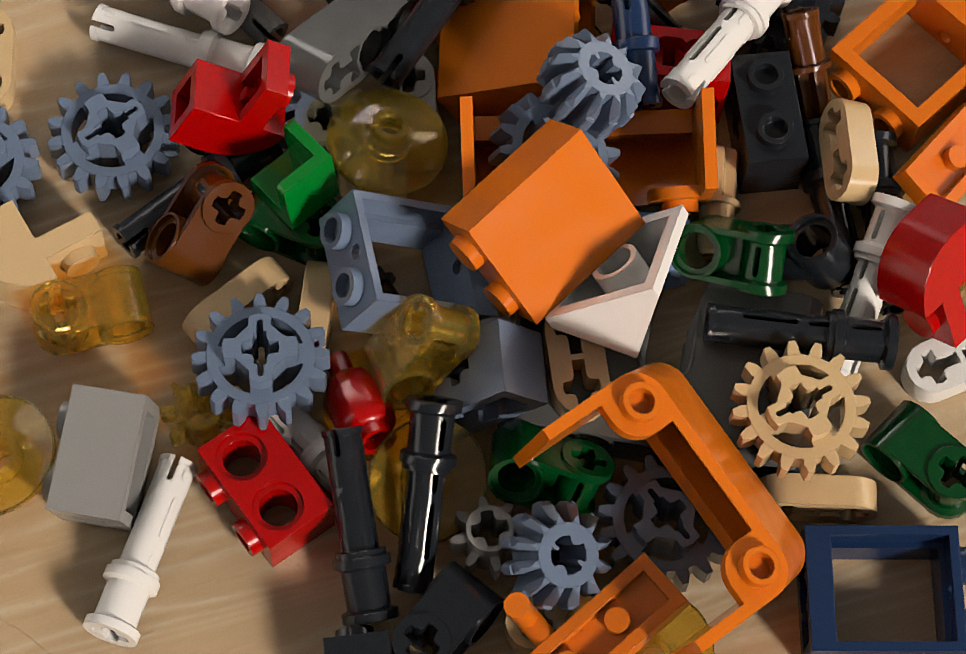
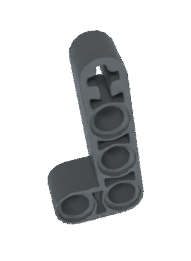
M334 0L311 16L280 41L281 44L291 47L290 73L295 75V89L323 103H332L338 100L370 75L368 65L375 60L415 7L418 0Z

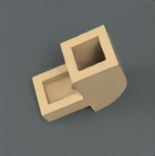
M13 200L0 206V300L10 306L26 310H42L65 303L59 280L67 276L74 278L88 273L97 266L100 259L108 255L102 229L91 211L34 238Z

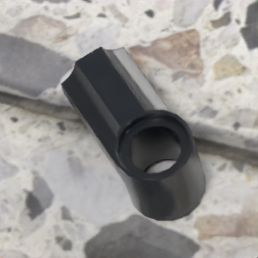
M813 213L802 216L793 224H778L795 231L794 242L787 244L782 279L807 280L810 285L817 289L829 290L846 283L852 276L856 266L854 253L831 218L824 214ZM828 247L824 253L813 257L818 250Z

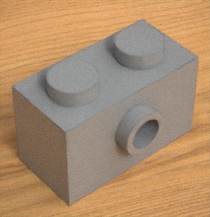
M73 384L70 400L64 401L61 404L57 415L56 433L61 440L56 462H51L47 466L43 478L42 495L44 500H47L45 509L62 520L131 531L142 505L162 409L147 395Z

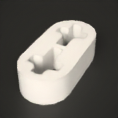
M934 338L915 346L901 368L900 379L906 392L919 402L935 403L966 391V339L956 348ZM923 361L930 368H937L946 363L951 365L944 370L937 384L931 376L921 378L918 375Z

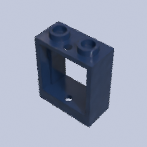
M804 525L800 536L805 545L806 558L802 570L797 575L801 654H966V608L963 585H966V547H960L958 526ZM832 559L930 560L937 641H837Z

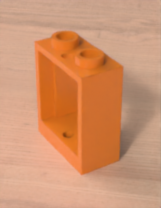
M886 0L831 48L828 57L832 60V66L827 68L831 92L837 98L866 103L872 113L874 130L890 131L896 134L898 146L906 153L915 147L966 99V0ZM905 14L909 15L965 64L919 107H916L859 56Z

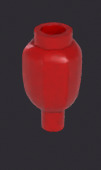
M345 351L331 353L330 369L327 370L332 379L327 386L325 403L335 429L362 425L365 454H376L385 450L394 441L395 434L393 428L396 425L395 411L386 392L372 373L362 367H354Z

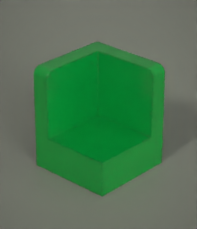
M292 119L283 126L288 150L250 180L253 191L294 230L339 194V188L332 156L299 123Z

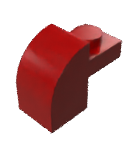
M268 39L243 73L196 59L172 91L169 141L219 155L252 154L268 149L278 143L284 137L285 108L292 99L296 83L295 75L290 73L291 47Z
M930 193L899 222L891 233L879 262L877 275L879 299L904 309V319L909 328L916 334L924 338H934L956 348L966 339V312L959 291V287L966 281V206Z

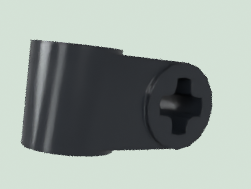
M452 561L437 574L422 598L402 621L398 623L393 632V654H410V646L421 650L427 644L433 647L432 654H464L470 646L474 645L488 631L504 607L505 599L456 561Z

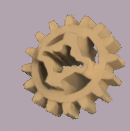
M795 340L788 341L783 357H779L771 347L765 348L760 357L761 367L748 361L741 373L745 383H735L730 399L740 404V406L732 409L729 416V424L745 426L736 444L739 449L752 445L756 446L759 451L753 464L758 468L766 464L769 459L777 462V478L780 479L785 478L790 467H799L803 481H810L815 473L817 464H820L822 469L829 475L835 473L840 465L838 454L851 460L859 448L854 438H863L869 428L870 422L859 417V415L866 413L871 404L870 397L854 395L853 393L862 380L861 374L854 373L844 376L840 370L845 357L839 354L830 362L821 359L822 344L816 342L808 355L800 354ZM767 385L769 389L767 396L772 405L766 408L765 413L759 415V393ZM790 403H792L796 410L813 408L809 418L802 411L793 414L791 412L786 413ZM839 406L840 426L838 432L832 436L830 431L833 426L827 416L832 413L834 408Z

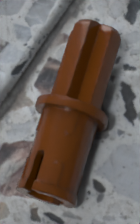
M818 6L798 7L781 13L802 122L813 118H821L825 107L831 101L827 68L832 66V60L825 55Z

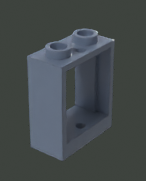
M352 189L319 219L320 239L325 248L332 282V296L337 305L342 330L433 342L442 337L459 336L477 328V323L483 319L498 317L496 307L489 301L483 291L488 285L486 279L478 269L474 272L466 267L449 246L454 236L442 222L441 218L454 206ZM372 242L421 249L433 300L383 293Z

